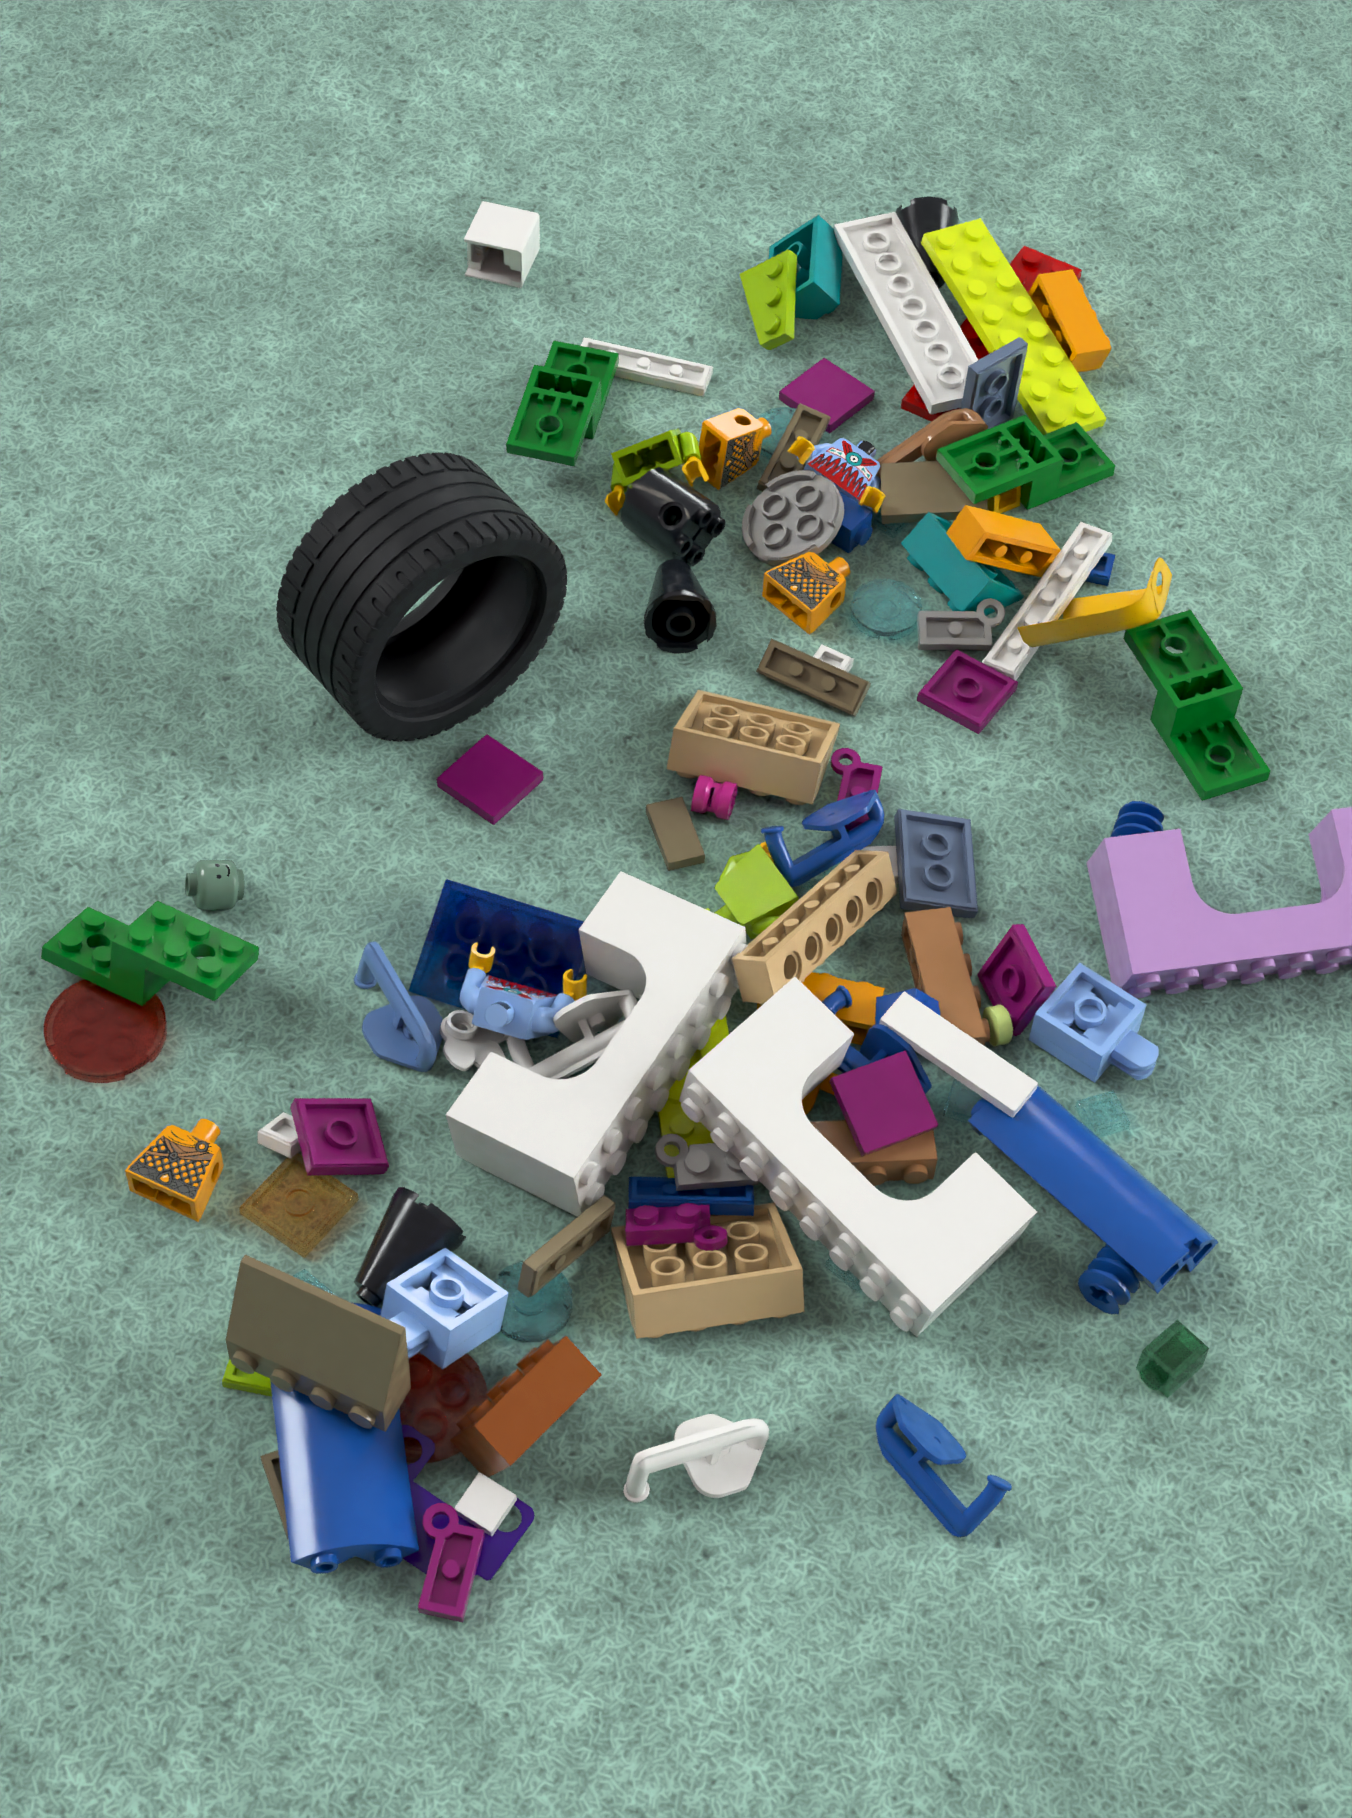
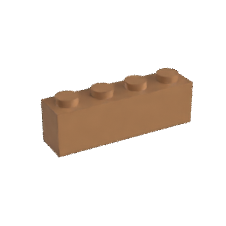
M951 907L905 912L901 936L915 988L939 1001L941 1017L982 1045H985V1042L990 1041V1027L986 1018L981 1019L979 1012L981 1008V995L978 986H972L971 983L972 963L970 955L968 953L963 954L961 947L963 944L961 923L954 921Z
M846 1120L810 1122L873 1186L883 1184L886 1181L904 1180L909 1184H918L927 1179L934 1178L938 1159L934 1130L861 1157Z

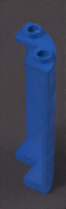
M1039 1085L1013 1118L984 1098H981L972 1108L971 1117L968 1119L972 1129L979 1136H985L1142 1276L1144 1282L1157 1294L1183 1266L1191 1272L1217 1245L1218 1241Z
M353 1303L357 1306H360L368 1311H371L381 1316V1308L367 1304ZM271 1382L291 1563L311 1569L313 1573L324 1574L336 1570L338 1564L355 1556L373 1562L378 1567L386 1568L400 1564L402 1558L419 1551L400 1410L398 1409L386 1432L374 1426L368 1429L354 1423L346 1413L335 1408L332 1410L322 1409L315 1405L309 1399V1396L296 1390L292 1392L284 1391Z

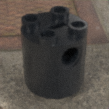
M661 467L651 469L630 485L621 510V521L624 527L669 559H679L691 566H695L703 559L705 548L710 544L712 538L721 534L726 523L720 517L721 511L717 504L667 469Z

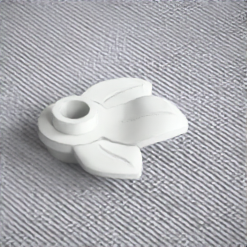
M456 1010L445 1017L440 1026V1034L445 1040L443 1053L451 1065L461 1071H467L473 1064L479 1068L490 1052L506 1058L498 1044L505 1041L504 1034L472 1024L473 1014L463 1010Z

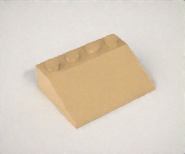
M698 690L674 727L667 769L676 771L678 775L685 778H697L700 775L712 777L714 782L721 784L725 781L737 783L738 787L749 789L755 795L768 796L771 794L783 797L792 804L804 805L808 803L813 805L823 781L840 723Z
M775 1203L754 1205V1216L710 1215V1224L723 1227L728 1233L727 1245L713 1251L699 1249L695 1246L694 1242L626 1246L625 1225L611 1227L627 1309L636 1339L645 1337L658 1338L665 1334L683 1331H701L708 1327L727 1324L740 1325L748 1321L770 1317L784 1318L790 1314L805 1312L803 1269Z

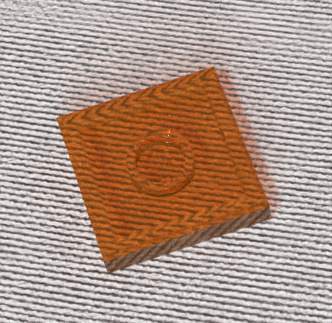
M297 1153L292 1158L287 1157L239 1209L240 1214L305 1258L359 1199L358 1193L331 1175L307 1176L303 1156Z

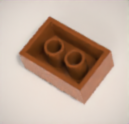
M567 1336L555 1343L547 1339L539 1347L531 1349L516 1364L518 1368L508 1377L504 1376L486 1393L491 1399L490 1401L486 1398L477 1407L473 1406L455 1423L460 1430L450 1441L480 1473L488 1478L510 1467L602 1376Z

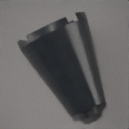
M930 196L914 198L910 200V205L902 209V205L899 206L896 214L939 289L945 284V281L924 249L921 241L925 233L958 225L957 208L954 206L952 209L947 206V200Z
M670 559L663 562L656 571L644 615L645 633L648 639L654 641L657 644V648L662 651L675 654L692 652L698 649L697 645L706 639L708 642L713 637L717 627L716 612L690 566L682 560Z
M398 1187L393 1194L354 1280L355 1285L359 1288L355 1294L367 1305L378 1307L379 1304L383 1305L386 1284L445 1247L454 1252L466 1239V1236L462 1235L464 1231L447 1214L432 1203L428 1206L421 1202L417 1204L415 1200L419 1194L405 1187Z

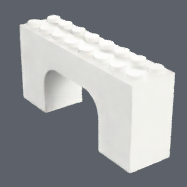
M621 871L579 928L586 974L617 989L632 990L635 997L639 999L597 1062L589 1070L576 1077L551 1079L490 1052L446 1113L457 1156L577 1217L603 1196L605 1184L612 1174L617 1175L621 1171L626 1161V1153L633 1143H639L644 1137L648 1121L653 1113L661 1111L669 1097V1089L676 1080L680 1081L686 1075L690 1059L697 1049L702 1050L710 1037L711 1028L716 1020H722L727 1014L731 1005V998L739 989L732 958L748 946L744 926Z
M794 977L688 1070L679 1099L681 1107L692 1121L697 1123L700 1121L711 1132L712 1140L721 1150L725 1152L730 1151L740 1161L741 1169L753 1181L759 1180L770 1191L771 1199L780 1209L784 1211L789 1210L800 1221L799 1225L802 1231L814 1241L819 1240L830 1251L829 1255L832 1261L844 1271L849 1270L860 1281L859 1285L862 1291L874 1301L879 1300L890 1311L891 1319L900 1329L905 1332L911 1331L917 1337L1019 1239L1037 1211L976 1152L937 1189L923 1198L917 1200H898L883 1194L875 1188L810 1123L803 1110L802 1099L841 1065L854 1033L803 983Z

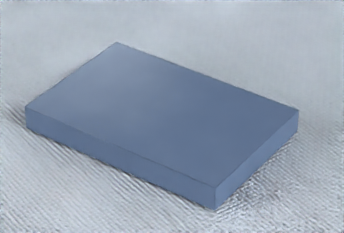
M1021 337L968 366L961 409L968 408L978 413L988 425L987 429L1003 424L1014 417L1028 343Z
M898 809L894 816L900 909L921 911L951 907L952 914L955 917L975 918L978 913L971 819Z

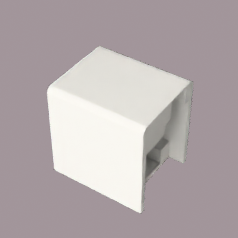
M482 201L464 238L468 249V269L465 276L522 288L540 249L539 214Z

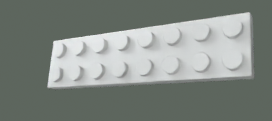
M896 212L835 224L834 233L837 242L930 415L961 408L968 366L978 361Z

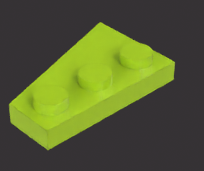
M789 249L739 274L759 344L766 350H772L794 339L797 255Z

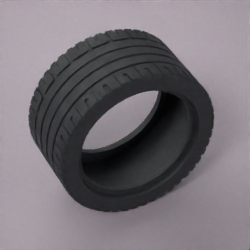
M438 452L419 454L418 457L410 456L405 458L404 461H395L389 467L384 466L376 470L375 474H369L362 479L361 483L354 484L345 495H340L335 500L336 503L331 507L329 506L322 513L323 516L320 519H316L311 526L312 529L306 532L301 539L302 543L296 547L292 554L293 559L289 560L286 566L287 572L283 574L281 580L282 587L278 591L277 623L279 632L286 645L361 729L373 737L387 741H414L415 739L427 738L428 735L440 734L442 730L447 731L457 723L460 724L467 720L471 715L474 716L481 712L483 707H488L492 704L497 696L500 697L507 691L506 688L512 686L518 680L517 677L523 674L529 668L530 662H533L539 655L538 651L543 649L548 641L547 637L552 634L555 628L554 623H557L560 617L559 611L562 610L564 605L563 598L566 597L567 568L563 554L556 543L472 460L452 453L443 454ZM442 581L438 585V587L418 607H416L413 611H411L404 617V615L409 611V609L424 594H426L432 587H434L436 584Z

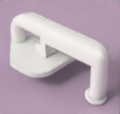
M620 990L589 994L565 1006L554 1015L553 1021L561 1033L570 1041L576 1043L535 1065L524 1039L505 1034L503 1037L507 1040L509 1052L514 1063L547 1078L565 1079L597 1062L638 1002L632 990ZM622 1015H624L625 1020L618 1023Z
M707 1414L687 1420L677 1427L674 1441L636 1453L633 1457L626 1484L624 1485V1495L631 1502H642L648 1497L650 1487L647 1483L650 1473L682 1463L695 1488L707 1497L721 1498L743 1491L749 1486L769 1437V1427L761 1419L751 1418L732 1422L715 1414Z

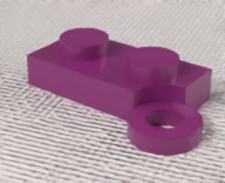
M841 748L833 752L831 767L837 774L842 775L837 801L869 790H876L878 794L883 766L861 762L859 754L850 748ZM847 758L852 761V764L843 765L839 760ZM867 813L845 825V829L851 830L868 820Z
M684 1203L674 1207L644 1205L636 1209H626V1246L694 1242L695 1246L699 1249L713 1251L727 1245V1231L723 1227L710 1224L709 1205Z
M437 1503L431 1505L423 1515L425 1533L430 1538L435 1539L418 1604V1612L463 1623L485 1538V1530L460 1525L457 1512L451 1505ZM439 1514H444L449 1518L448 1526L443 1529H437L432 1525L434 1517Z

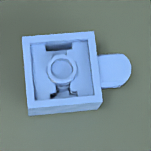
M1079 963L1037 1010L1029 1036V1041L1094 1083L1110 1064L1136 1080L1145 1079L1152 1074L1159 1055V1048L1137 1034L1146 1004L1082 963ZM1076 1025H1077L1080 1029L1085 1030V1032L1080 1031V1030L1076 1027Z
M445 1247L386 1284L381 1316L406 1327L408 1359L420 1352L441 1369H444L500 1332L508 1292Z

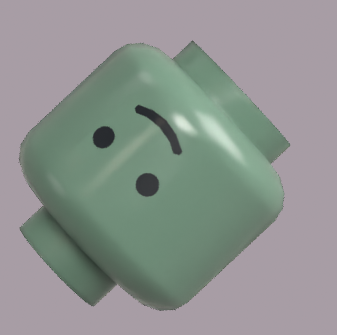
M200 860L195 864L193 873H186L185 893L187 897H193V901L198 909L229 910L235 906L237 900L243 899L245 888L243 870L237 869L232 860Z

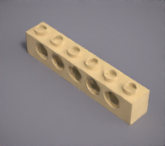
M855 850L751 941L741 953L732 958L743 1002L760 1003V1005H763L792 978L796 977L802 983L837 948L843 946L850 936L862 928L874 914L884 908L885 904L897 894L888 852Z

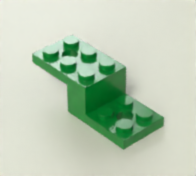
M553 340L545 366H533L506 443L507 453L575 466L584 438L592 440L594 438L619 363V353Z
M1026 415L937 449L936 460L973 504L1021 486L1020 502L1027 510L1113 476L1115 470L1114 463L1078 422L1043 435ZM1064 458L1072 459L1073 462H1064ZM986 462V465H992V467H982L978 463Z
M1187 610L1157 619L1148 624L1126 629L1123 639L1157 690L1150 720L1200 799L1204 801L1267 781L1270 769L1235 718L1243 687L1193 612ZM1166 647H1172L1174 649L1181 650L1182 653H1172L1168 651ZM1210 756H1222L1226 758L1227 762H1216Z
M156 901L130 925L87 907L42 946L41 959L143 1006L169 981L215 1002L258 960L259 947L169 905Z

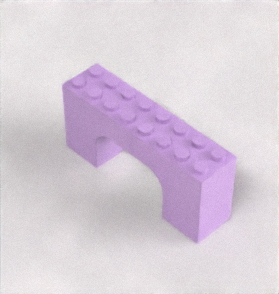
M1352 807L1332 809L1309 833L1321 888L1320 903L1255 912L1223 913L1211 908L1199 897L1192 883L1181 829L1104 838L1087 861V868L1111 982L1139 999L1151 995L1152 990L1165 989L1166 994H1177L1187 991L1189 985L1203 984L1204 989H1214L1226 985L1227 980L1240 979L1242 984H1252L1264 980V975L1278 974L1279 979H1289L1301 975L1302 970L1315 969L1316 974H1326L1339 970V965L1352 964Z

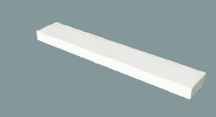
M1083 522L1079 523L984 658L983 664L1015 681L1040 647H1029L1023 642L1018 627L1058 620L1089 576L1091 570L1094 569L1112 543V533Z

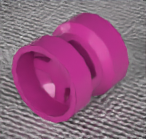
M700 775L694 789L691 811L700 814L708 811L715 813L717 818L729 820L734 808L738 784L728 781L721 784L714 782L712 777Z

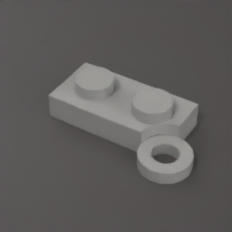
M990 598L981 601L976 611H919L917 615L918 650L957 649L990 651L992 647V627L1000 625L1005 616L1004 606L996 599ZM992 608L996 611L997 616L988 618L985 616L984 610Z
M667 1134L662 1136L655 1146L657 1160L662 1165L672 1167L674 1170L676 1191L758 1185L760 1182L759 1180L753 1181L741 1169L740 1161L730 1151L725 1152L721 1150L715 1143L689 1145L688 1148L687 1142L681 1136ZM674 1145L678 1148L679 1154L674 1157L668 1156L664 1151V1147Z

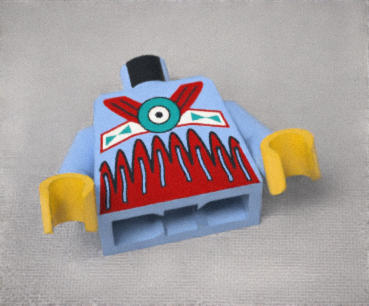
M802 436L796 438L788 452L796 455L799 463L802 465L806 464L803 470L814 471L815 474L829 479L834 483L838 491L859 502V505H865V507L873 509L874 513L878 512L886 496L881 491V480L877 476L880 464L873 458L876 455V449L870 442L863 440L855 446L845 438H839L832 444L813 445Z
M474 943L468 963L470 969L466 973L461 989L460 1002L469 1013L474 1014L472 1024L524 1040L547 1036L558 1031L553 1021L554 1015L565 1006L586 996L587 974H584L582 979L573 981V970L565 971L563 974V993L555 995L493 976H486V973L492 969L495 948L491 947L490 953L484 955L477 952L478 943Z

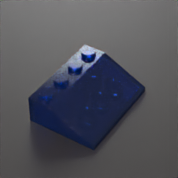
M446 879L408 992L465 1009L460 1002V993L466 973L470 969L468 963L472 945L478 943L477 952L480 954H489L491 947L495 948L492 969L486 973V976H493L555 995L563 993V974L565 971L573 970V981L582 979L583 975L586 974L579 928L584 921ZM558 1030L547 1036L558 1039L561 1032Z

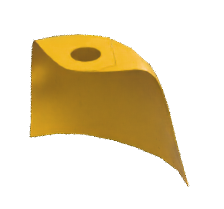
M1158 557L1152 569L1147 588L1073 598L1063 612V619L1018 627V631L1023 642L1029 647H1037L1113 633L1155 621L1165 607L1172 573L1163 558ZM1160 572L1162 585L1156 586L1157 576Z

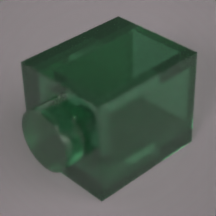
M1176 1320L1142 1350L1136 1369L1139 1371L1143 1382L1149 1388L1159 1390L1168 1398L1202 1368L1209 1348L1180 1321Z

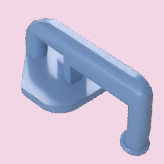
M376 941L369 942L364 948L357 974L354 976V983L362 989L372 988L378 983L390 1004L375 1009L365 1016L362 1023V1033L377 1057L419 1072H428L434 1065L442 1041L440 1026L443 1019L430 1000L422 996H410L381 946Z

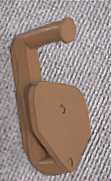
M962 408L945 412L877 461L879 464L914 462L922 455L926 461H937V449L985 431L988 425L972 409ZM879 469V471H878V473H877V476L880 478V480H881V469Z

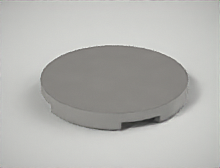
M797 470L782 474L765 484L767 488L755 499L752 505L748 504L742 520L743 539L755 557L768 565L779 566L807 552H814L817 555L822 552L837 535L844 517L843 498L834 483L821 475L815 474L814 471Z

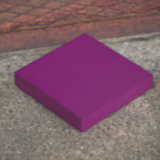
M823 358L779 391V400L795 411L799 403L830 416L829 425L825 430L830 434L873 401L875 391L826 358Z
M956 649L919 691L917 701L971 731L980 734L1017 690L1018 682Z
M486 734L437 777V787L492 825H495L543 781V771Z
M1013 924L977 973L993 1006L1003 1005L1008 1010L1013 1025V1036L1021 1035L1037 1010L1057 987L1024 924Z
M906 1050L834 1076L829 1080L861 1157L932 1131L939 1126Z
M294 1098L290 1109L307 1176L380 1175L386 1173L389 1163L371 1098Z

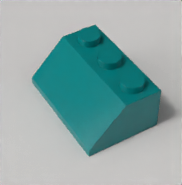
M818 214L769 246L768 259L788 249L797 255L795 318L816 320L824 314L833 312L840 305L843 252L837 242L834 228Z
M928 512L901 542V545L909 553L907 556L909 562L918 570H924L929 575L927 579L929 585L940 594L944 593L950 599L947 605L952 611H976L981 601L990 598L996 599L1004 607H1007L1025 597L999 567L966 560L946 534L952 522ZM992 608L984 610L985 616L996 612Z

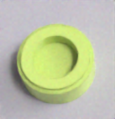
M1003 1005L986 1007L982 1018H986L989 1023V1043L992 1046L1010 1043L1013 1036V1025L1008 1010Z

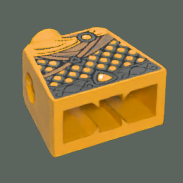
M738 408L703 421L699 441L701 462L709 476L707 482L717 490H720L757 464L762 441L772 433L771 426L765 418L756 419L744 409Z
M807 552L765 572L762 596L810 635L843 603L846 589L845 577L850 574V567L842 557H837L827 563L816 553Z
M204 1118L198 1121L191 1133L175 1125L167 1126L125 1170L130 1191L199 1222L224 1166L221 1148L214 1143L221 1133L219 1127L212 1121Z

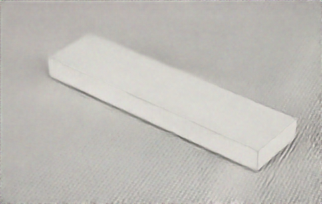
M585 337L581 343V346L619 353V363L614 375L615 377L704 397L713 374V366Z
M905 991L880 1019L879 1024L893 1030L909 1043L917 1053L1012 1118L1037 1089L1038 1082Z

